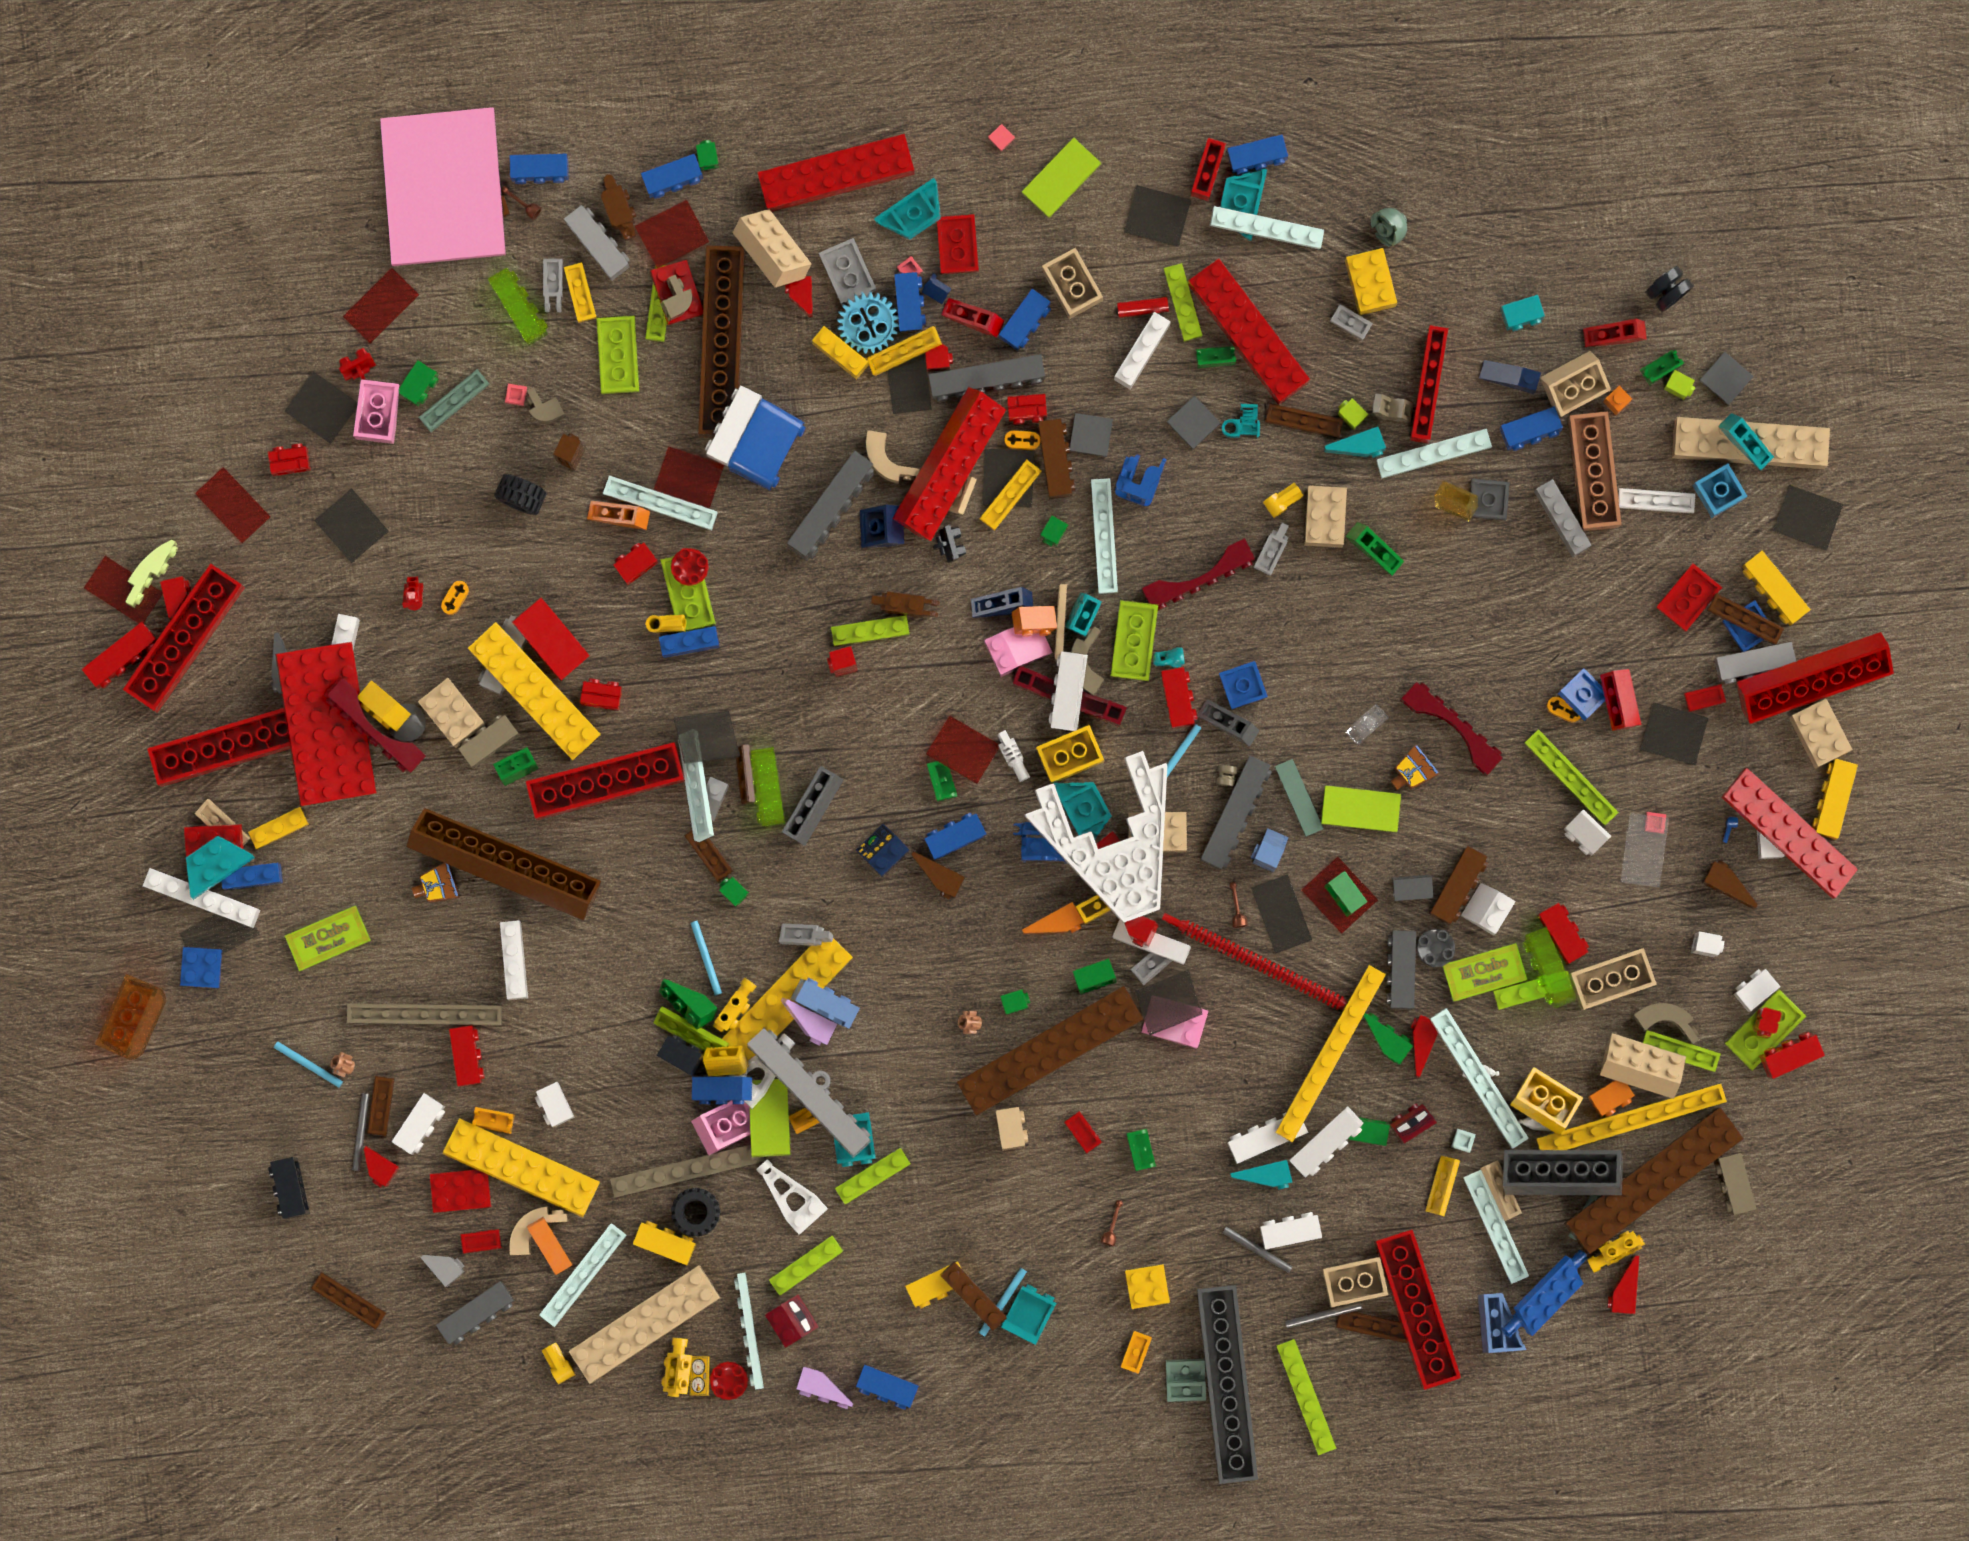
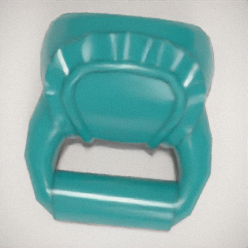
M1176 647L1168 651L1155 652L1153 654L1154 665L1181 667L1185 664L1183 648Z

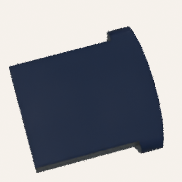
M933 273L925 284L922 293L943 304L951 288L937 280L938 275Z

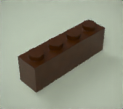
M1061 418L1039 421L1038 426L1049 499L1072 496V491H1075L1074 479L1070 480L1069 472H1072L1071 460L1067 461L1066 455L1070 453L1069 443L1064 441V435L1067 434L1066 423H1062Z
M1469 846L1465 848L1429 913L1430 915L1448 925L1452 922L1456 923L1461 914L1458 912L1461 905L1465 906L1470 898L1467 895L1470 888L1475 889L1479 881L1477 878L1479 872L1483 873L1488 865L1486 855Z

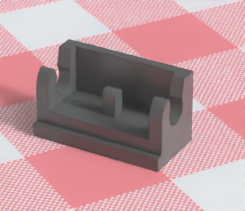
M1431 875L1392 878L1395 901L1433 898Z

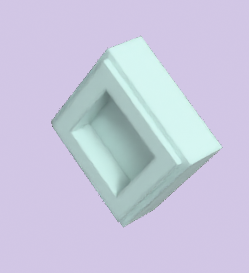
M1456 1129L1451 1147L1470 1153L1476 1134Z

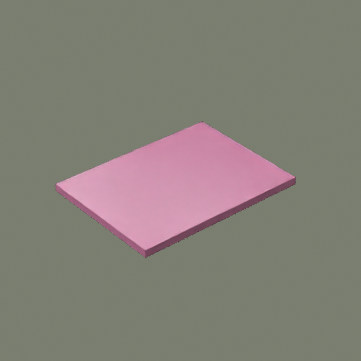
M494 108L380 118L392 266L506 255Z

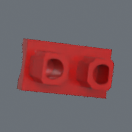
M364 348L356 351L357 359L350 361L349 357L339 360V370L346 381L351 378L355 380L359 377L362 380H366L364 375L370 372V368L376 366L372 356Z
M417 576L407 577V584H404L403 608L414 611L419 610L423 604L424 584L419 583Z

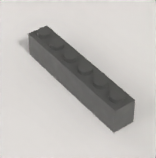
M1041 354L928 374L933 400L937 399L938 402L946 401L951 396L962 398L968 387L986 393V390L990 389L1001 391L1006 386L1019 388L1023 386V383L1031 382V385H1035L1045 380Z
M1249 756L1200 861L1219 870L1222 867L1227 868L1231 859L1228 856L1231 849L1235 851L1239 840L1236 839L1238 833H1243L1246 828L1247 822L1244 821L1247 815L1251 816L1255 809L1253 802L1255 798H1260L1264 790L1261 785L1264 780L1268 781L1272 773L1269 770L1271 765Z

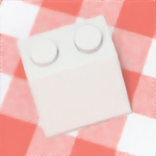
M1582 810L1564 828L1566 831L1565 836L1572 842L1575 840L1580 845L1578 848L1585 855L1590 854L1592 856L1611 837L1585 810Z
M1480 883L1461 916L1494 936L1516 901Z

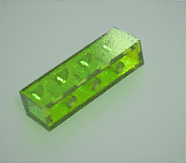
M506 267L488 278V281L527 345L530 346L548 335L546 331L548 326L543 318L539 320L536 313L539 311L534 303L529 304L526 299L529 295L525 288L518 286L516 281L519 279L514 270L510 272Z
M774 747L751 750V766L754 770V774H752L754 786L756 785L757 793H755V805L759 804L760 812H756L758 824L762 823L763 828L784 825L785 818Z
M1547 927L1526 934L1523 947L1526 953H1530L1532 957L1530 963L1533 970L1537 969L1539 976L1537 979L1541 988L1544 987L1547 992L1545 994L1547 1003L1549 1005L1552 1004L1553 1009L1575 1002L1576 994Z

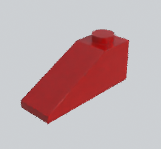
M948 298L941 314L943 317L997 338L1004 323V320L994 312Z
M1639 319L1583 328L1585 347L1625 344L1647 340L1645 321Z
M1419 1015L1418 1018L1415 1017L1410 1027L1413 1029L1415 1077L1418 1078L1422 1074L1438 1035L1430 1019L1423 1015Z
M1639 1256L1632 1257L1611 1292V1297L1608 1296L1607 1308H1610V1312L1635 1314Z

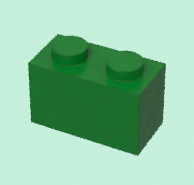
M417 360L400 386L399 395L417 407L420 403L424 404L428 398V391L430 388L433 389L439 381L437 378L439 376L438 373Z

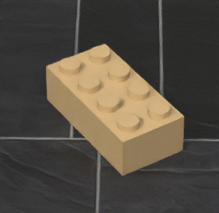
M770 209L740 217L733 234L774 287L805 278L811 262Z
M1644 948L1569 974L1581 1011L1657 985Z
M1612 1033L1605 1050L1600 1075L1674 1099L1681 1084L1686 1057Z

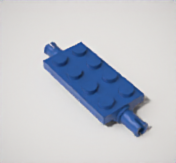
M1578 1250L1572 1258L1565 1255L1514 1307L1515 1313L1512 1315L1513 1318L1501 1329L1503 1333L1511 1338L1520 1327H1523L1527 1334L1533 1336L1584 1284L1577 1269L1588 1259L1587 1255L1581 1250Z

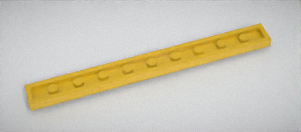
M1368 965L1278 1126L1276 1134L1290 1142L1294 1141L1386 974Z
M1717 1084L1677 1096L1674 1099H1667L1564 1130L1560 1136L1554 1133L1540 1137L1536 1141L1539 1150H1568L1727 1101L1722 1085Z

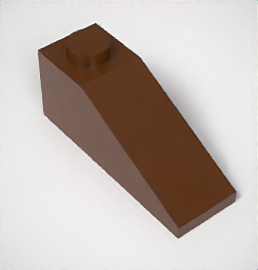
M913 851V859L935 888L940 891L939 895L948 900L951 897L955 899L965 877Z
M1720 860L1718 862L1714 861L1702 884L1755 909L1758 904L1734 872L1728 868L1729 865Z

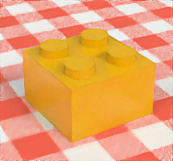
M372 680L358 695V700L362 702L360 706L388 730L391 727L397 732L411 715Z
M1164 1264L1125 1271L1131 1309L1170 1303Z

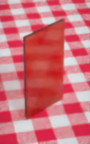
M391 268L343 317L371 344L419 294Z
M224 467L195 493L241 543H244L270 518L269 514Z
M105 556L84 589L138 624L144 623L163 595V592L150 585L149 588L145 587L142 593L144 597L139 605L136 604L135 608L128 605L126 600L134 587L128 582L132 572Z

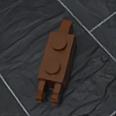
M606 175L603 179L606 190L602 192L601 198L612 228L620 230L625 241L635 238L636 234L633 225L635 222L633 218L637 216L633 206L629 207L627 200H630L627 189L623 190L621 185L617 186L612 175Z
M887 591V593H882V596L872 595L871 604L879 605L880 610H884L885 613L923 618V616L938 617V613L935 611H925L924 604L940 606V601L925 599L924 596Z

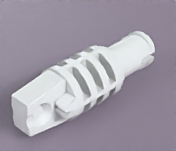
M1006 730L998 733V738L1001 742L998 746L1008 766L1013 767L1020 782L1030 778L1023 764L1024 758L1014 738L1010 739Z

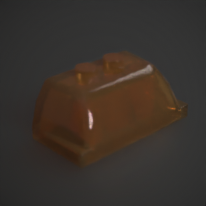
M126 974L95 1045L129 1060L137 1059L141 1056L166 1004L164 991L159 987Z

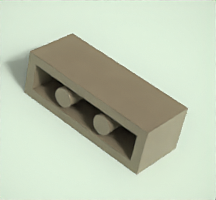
M506 715L497 716L491 721L492 724L486 728L484 726L476 732L477 735L472 739L467 738L460 743L461 747L458 749L473 769L520 736Z
M1738 1153L1716 1159L1715 1169L1717 1175L1720 1174L1722 1179L1720 1188L1722 1193H1726L1727 1201H1725L1727 1212H1731V1215L1755 1210L1756 1205L1742 1154Z

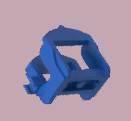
M1140 455L1130 456V458L1126 457L1116 483L1115 493L1118 497L1142 506H1149L1167 459L1163 458L1159 468L1156 466L1148 467L1141 484L1138 485L1133 483L1132 479L1137 469Z
M1030 822L1013 824V826L1020 828V831L1013 833V835L1022 836L1021 861L1023 863H1026V861H1062L1064 864H1067L1064 858L1045 838H1027V835H1041Z

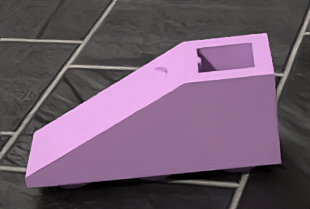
M803 1367L797 1389L800 1390L799 1394L811 1397V1394L819 1396L818 1400L826 1403L832 1400L837 1402L836 1406L848 1409V1406H853V1403L823 1372Z

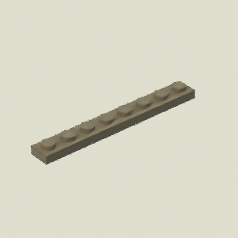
M347 1004V1023L502 1025V1006Z
M751 1145L611 1178L610 1181L614 1198L765 1162V1158L752 1157Z

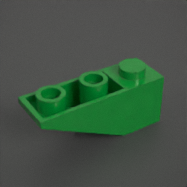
M667 979L662 980L659 992L663 998L667 999L674 1006L676 1011L686 1018L689 1024L698 1030L714 1020L717 1007L705 995Z
M1371 1012L1369 1014L1364 1013L1363 1018L1380 1051L1385 1057L1399 1066L1413 1047L1410 1044L1411 1040L1403 1034L1401 1036L1395 1034V1029L1387 1023L1385 1025L1379 1023V1018Z

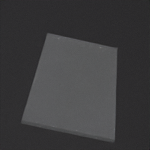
M1630 813L1620 882L1660 887L1669 818Z

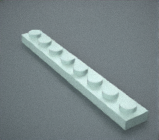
M1447 1008L1429 1018L1510 1148L1513 1149L1527 1140L1528 1136Z

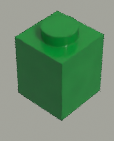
M710 140L699 142L700 144L696 145L700 170L719 168L715 142Z
M1051 516L1040 535V538L1043 539L1042 542L1049 547H1052V545L1057 547L1068 529V524Z
M728 877L725 878L719 885L721 887L719 891L735 907L749 895V892L733 877L730 879Z
M1023 989L1000 996L1006 1015L1028 1009L1027 1004H1030L1028 993H1023Z

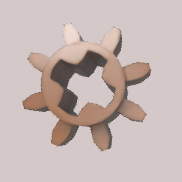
M963 1011V1015L959 1017L958 1026L960 1029H963V1034H976V1030L981 1028L982 1019L980 1016H976L977 1011Z
M342 1052L339 1055H335L330 1063L331 1068L334 1069L332 1073L341 1077L351 1074L355 1066L354 1061H352L353 1057Z

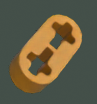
M1009 431L1004 438L1005 445L1010 449L1035 450L1040 446L1041 442L1040 436L1037 433L1028 431ZM1011 435H1015L1016 439H1022L1021 441H1016L1014 445L1007 441L1008 438H1011ZM1030 436H1034V440H1037V442L1034 443V446H1030V443L1023 442V439L1029 440Z
M454 582L443 599L441 608L447 615L456 614L466 599L469 588L465 582ZM461 585H463V589L465 590V592H460L459 595L455 597L457 593V590L455 588L457 586L460 587ZM455 599L453 603L455 609L447 611L446 603H451Z
M1552 697L1547 702L1548 712L1563 720L1574 723L1581 718L1579 715L1578 717L1570 718V714L1565 712V710L1572 711L1573 709L1560 697ZM1558 701V705L1562 707L1563 710L1557 708L1555 711L1552 710L1553 706L1550 705V703Z

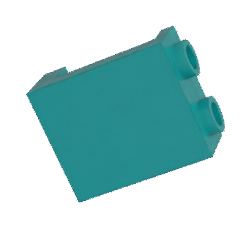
M869 1112L852 1115L857 1120L855 1124L860 1129L862 1127L865 1128L871 1135L869 1137L870 1143L854 1158L834 1138L837 1164H841L842 1167L853 1166V1162L860 1161L861 1165L872 1163V1159H876Z
M1027 1284L1026 1287H1021L1001 1328L1036 1345L1057 1303L1053 1302L1054 1297L1046 1293L1042 1296L1036 1293L1038 1289Z

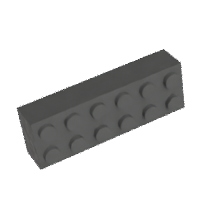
M854 450L787 542L790 550L806 561L809 558L813 559L819 551V544L826 542L830 536V529L832 527L835 529L841 521L840 515L843 512H848L852 506L851 500L854 496L858 498L863 491L862 487L865 481L869 482L874 476L872 462Z
M1504 1150L1503 1188L1505 1195H1622L1621 1150Z

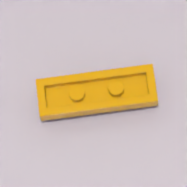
M583 263L564 267L578 323L596 319Z
M298 807L248 833L255 848L258 850L309 825L301 807Z
M1445 1156L1440 1157L1426 1212L1445 1216L1460 1160Z

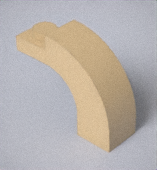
M867 431L866 450L869 461L873 463L874 470L881 477L893 483L899 484L900 477H903V480L914 481L920 469L898 466L892 463L886 456L887 433Z
M542 1207L524 1215L512 1231L510 1255H531L532 1235L527 1229L528 1225L542 1217L545 1218L547 1223L568 1222V1214H563V1210L552 1211V1215H549V1207Z

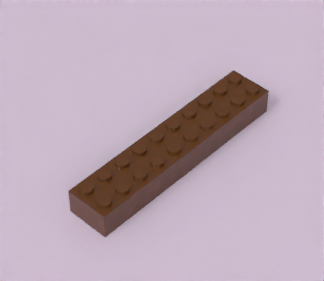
M706 245L698 430L700 438L715 437L714 430L718 423H722L724 419L722 415L726 406L730 407L733 402L731 396L734 390H739L745 271L744 247Z
M426 808L423 809L414 824L406 846L581 920H584L597 897L601 881Z
M1125 986L959 1080L957 1084L974 1114L978 1116L1143 1021V1017Z
M1721 1107L1717 1108L1622 1179V1195H1601L1566 1221L1564 1225L1587 1255L1591 1254L1744 1138Z

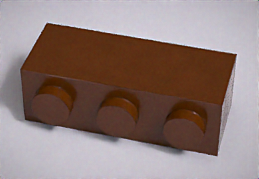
M569 433L568 436L562 435L553 455L558 464L575 471L585 450L579 437Z

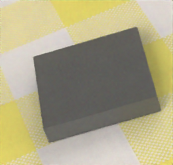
M1724 352L1699 381L1726 405H1729L1754 376Z
M1195 396L1167 421L1171 428L1192 449L1197 447L1221 424Z
M1075 413L1070 452L1107 457L1113 419Z
M1471 479L1468 517L1506 521L1510 482Z

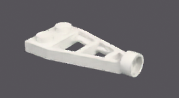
M783 1034L777 1040L780 1045L785 1044L789 1050L795 1045L786 1034ZM757 1056L748 1060L749 1067L746 1070V1074L729 1076L747 1077V1073L756 1067H760L765 1071V1076L759 1085L752 1083V1101H744L751 1108L764 1097L775 1078V1075Z
M768 1159L756 1169L765 1179L786 1221L799 1235L828 1209L814 1193L772 1166ZM769 1168H771V1172L769 1174H765V1172ZM779 1178L790 1185V1189L783 1195L779 1194L774 1187V1182ZM792 1192H796L805 1198V1204L797 1211L790 1210L786 1202L787 1196Z

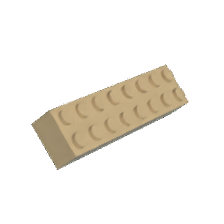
M1677 417L1675 419L1672 458L1753 464L1718 427L1724 420ZM1746 422L1774 456L1767 465L1825 469L1828 466L1830 428Z
M698 1265L571 1349L569 1353L589 1384H591L721 1297L701 1266Z

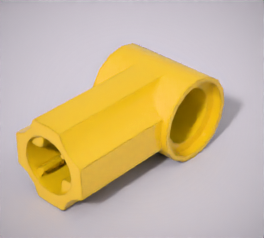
M1293 483L1278 494L1275 493L1263 501V504L1272 517L1275 518L1286 511L1287 507L1301 499L1303 494L1299 487Z
M652 615L646 620V628L650 632L659 634L663 632H684L686 629L685 615ZM658 619L660 625L657 629H655L653 624L654 621Z
M557 1343L542 1350L551 1367V1373L558 1384L576 1375Z

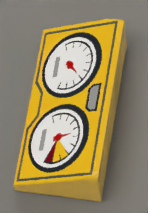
M692 1356L690 1395L709 1396L710 1356Z

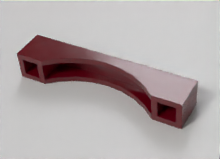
M1244 538L1229 545L1220 561L1204 575L1184 582L1158 580L1143 587L1141 591L1147 603L1158 605V611L1166 608V604L1171 601L1177 603L1183 600V595L1190 593L1193 595L1201 591L1200 587L1206 584L1208 587L1219 582L1218 578L1222 576L1228 578L1235 574V570L1239 568L1244 570L1252 566L1255 557Z
M1019 666L1013 686L1052 701V695L1056 693L1054 680ZM1082 692L1081 713L1120 727L1127 707Z
M338 678L323 694L327 698L325 701L332 708L336 706L341 711L339 714L346 721L350 719L355 724L353 727L360 734L364 732L369 737L367 740L374 747L379 746L383 750L381 752L383 756L388 760L393 759L397 763L395 765L396 768L402 773H411L426 757L413 743L392 740L377 731L364 716L358 701L357 691L345 679Z
M1416 682L1400 701L1414 713L1435 716L1451 725L1465 741L1471 756L1472 765L1487 777L1503 759L1500 756L1502 752L1495 746L1491 748L1486 743L1488 740L1479 733L1477 735L1473 732V727L1465 720L1462 722L1455 710L1452 708L1447 709L1443 705L1444 701L1439 696L1430 694V689L1423 682L1420 684Z

